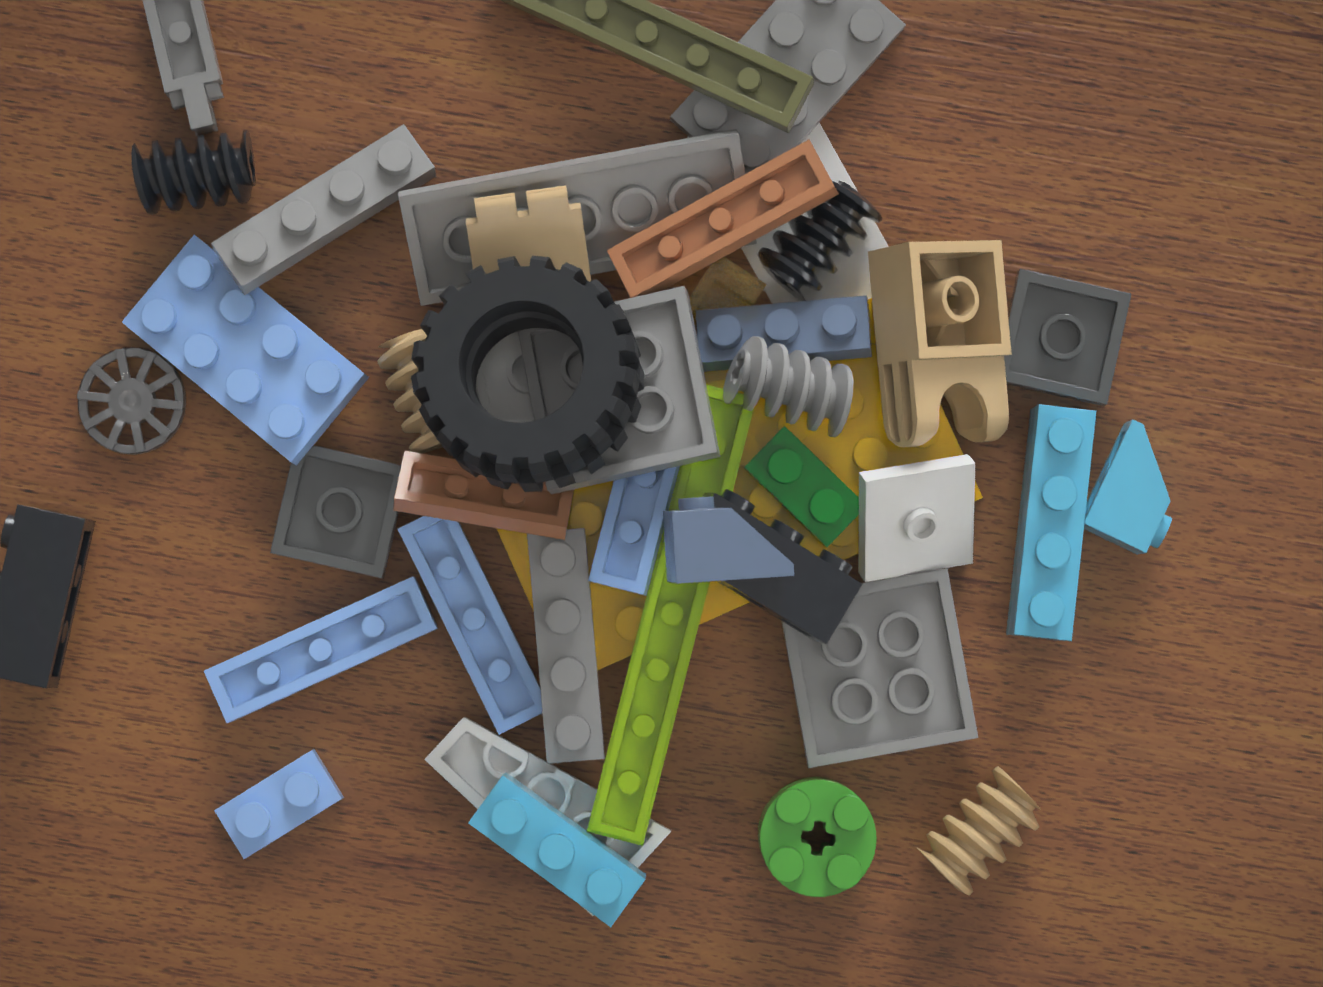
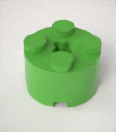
M823 777L798 779L774 794L762 811L758 825V843L762 857L772 875L782 885L796 893L810 897H827L841 893L855 886L870 867L875 854L876 828L868 807L858 795L837 781ZM815 821H822L823 829L827 833L832 834L830 842H822L819 851H811L808 841L801 839L802 832L811 831Z

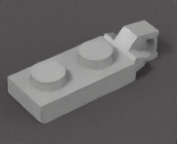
M142 0L164 92L168 98L170 97L172 108L176 110L186 107L191 130L195 131L196 136L218 131L211 101L224 98L221 87L223 80L204 1Z

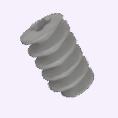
M752 336L745 341L730 365L723 387V399L726 404H730L738 391L744 392L743 408L752 411L760 397L764 398L765 416L770 418L775 416L782 404L786 405L785 418L786 423L795 424L803 411L808 412L807 429L811 431H816L823 419L827 418L829 419L828 436L837 437L842 432L851 409L854 381L852 371L847 365L836 364L831 368V364L826 358L815 357L810 361L809 356L804 351L794 350L788 354L785 345L780 343H773L767 348L763 338Z

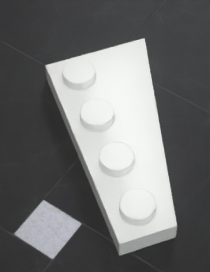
M463 717L424 759L477 809L502 775L507 772L585 830L588 828L597 793L596 788L552 764H547V761L467 717ZM650 819L643 846L594 833L591 834L638 868L670 834L671 830Z

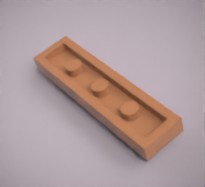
M808 139L613 246L607 252L630 298L659 292L835 197L839 193L811 141Z

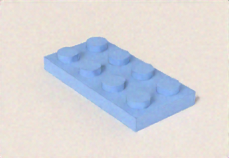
M196 235L192 236L122 321L124 325L296 466L369 378L261 288L257 287L244 295L214 250Z

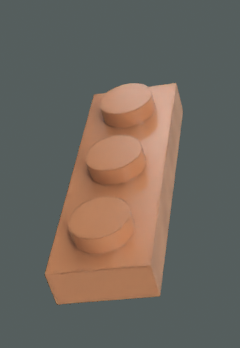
M404 451L394 496L393 511L565 540L574 490L551 494L546 488V482H543L542 492H524L518 483H512L507 490L491 485L483 475L474 477L464 470L456 459Z

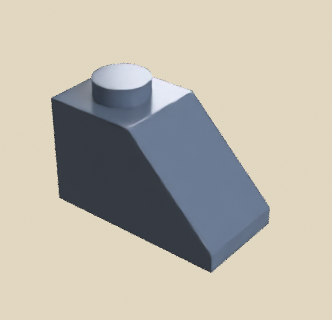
M714 496L679 498V510L663 511L667 582L679 584L794 576V564L732 508H715Z

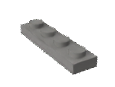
M403 124L211 243L213 250L242 293L246 295L399 200L398 191L418 188L436 177L435 166Z
M585 528L567 529L565 540L527 534L547 764L605 759L590 581H588L589 567Z

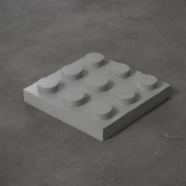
M685 286L614 302L619 304L623 310L641 353L639 360L644 371V389L637 394L641 409L636 422L631 423L627 421L624 430L628 439L617 452L609 447L601 455L605 462L604 466L592 475L587 467L572 473L576 483L559 488L554 480L546 481V488L551 494L721 457L689 294ZM530 328L518 331L534 420L552 414L568 401L577 388L583 370L581 354L573 340L564 333L546 328Z
M948 568L862 583L861 588L827 644L815 642L782 622L808 768L978 738Z

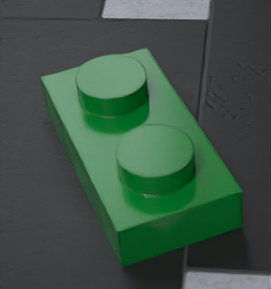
M785 426L744 467L825 548L859 515V497Z

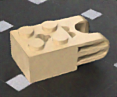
M1002 241L906 242L868 251L883 424L888 439L899 447H916L928 442L937 433L940 403L944 395L952 410L955 428L959 435L973 442H992L998 440L1007 430L1009 423L1004 356L1012 355Z

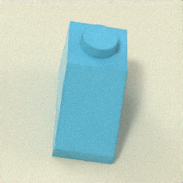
M1132 419L1123 424L1087 500L1084 530L1138 555L1147 553L1149 546L1154 548L1160 546L1167 534L1172 518L1165 515L1171 500L1144 425Z

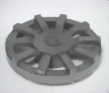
M141 348L115 349L100 357L85 373L77 393L79 415L89 435L103 447L122 454L136 455L148 453L164 445L177 432L186 409L184 385L175 368L158 354ZM128 357L144 359L136 378H131L127 363ZM116 360L118 361L122 379L118 382L103 370V368ZM154 362L166 372V375L148 385L145 383V379ZM96 376L111 388L109 394L90 392L91 385ZM172 383L175 401L156 399L154 392ZM88 401L106 402L109 408L91 417ZM156 408L174 409L171 421L167 426L153 415ZM114 416L117 420L109 437L106 438L96 428V425ZM147 421L160 435L144 443L140 424ZM126 423L131 424L134 445L117 443Z

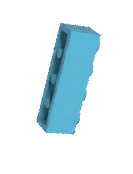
M1038 404L1030 409L1006 635L1072 641L1097 412L1095 410Z

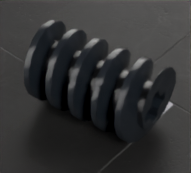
M243 130L239 148L233 147L227 133H220L217 150L211 151L204 135L197 136L194 153H188L181 138H175L172 155L169 156L165 155L158 140L152 141L149 158H143L136 144L133 143L131 160L135 188L144 209L149 214L158 213L162 197L169 210L173 212L181 210L185 194L194 209L203 208L207 192H209L213 202L218 207L226 205L230 189L238 203L247 204L250 200L256 178L254 154L248 130Z
M838 180V183L832 181L839 193L838 195L807 211L808 217L800 215L788 222L794 235L780 230L773 234L772 239L779 252L764 247L758 251L757 256L767 273L800 301H806L800 291L803 285L816 291H820L823 288L815 274L818 268L832 274L838 271L830 256L833 251L847 257L853 254L845 239L848 234L862 240L868 237L860 222L863 217L880 223L883 219L877 209L866 198L845 182Z

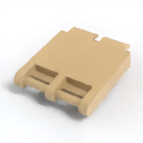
M566 185L526 191L528 210L517 211L515 193L474 198L477 217L466 218L473 269L481 265L485 273L488 274L499 270L498 259L512 256L516 257L520 266H530V259L533 255L550 257L555 269L558 270L566 262L582 269L587 281H591L580 202L569 204Z

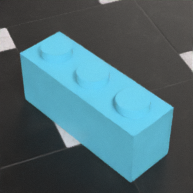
M507 772L502 775L468 822L472 827L610 927H612L646 880V873L587 832V830Z

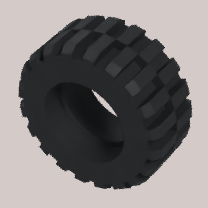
M532 255L530 266H520L515 256L498 259L499 270L486 274L480 265L467 272L466 275L470 283L459 291L454 285L450 284L439 295L445 305L439 314L432 310L427 311L420 325L427 335L426 340L414 342L411 359L418 368V372L411 376L413 393L421 403L419 411L426 425L446 452L453 456L460 466L474 477L483 475L491 485L507 490L512 483H518L524 492H542L543 482L554 480L557 486L562 488L576 483L572 473L584 467H587L592 475L605 465L601 455L609 447L618 452L628 439L624 427L627 421L631 423L637 421L641 409V404L637 397L638 392L644 389V371L639 360L641 353L623 310L619 304L614 303L609 290L597 279L590 282L587 281L582 269L567 262L562 265L560 270L555 269L550 257ZM530 328L552 329L569 336L580 351L583 370L577 388L563 406L544 418L530 422L503 421L487 412L479 401L476 392V380L484 358L499 341L512 333Z

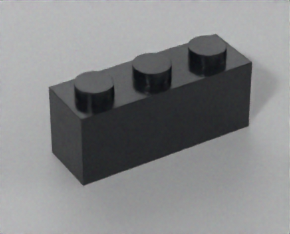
M725 489L721 496L716 493H704L703 497L714 496L715 508H732L794 564V576L717 582L813 641L827 644L862 586V583L848 575L853 567L827 550L823 549L818 557L800 546L804 536L783 522L774 519L771 526H768L753 517L751 513L755 506L728 489Z
M17 504L15 515L9 514L7 516L1 534V547L7 549L3 569L0 571L1 679L46 689L58 688L96 521Z

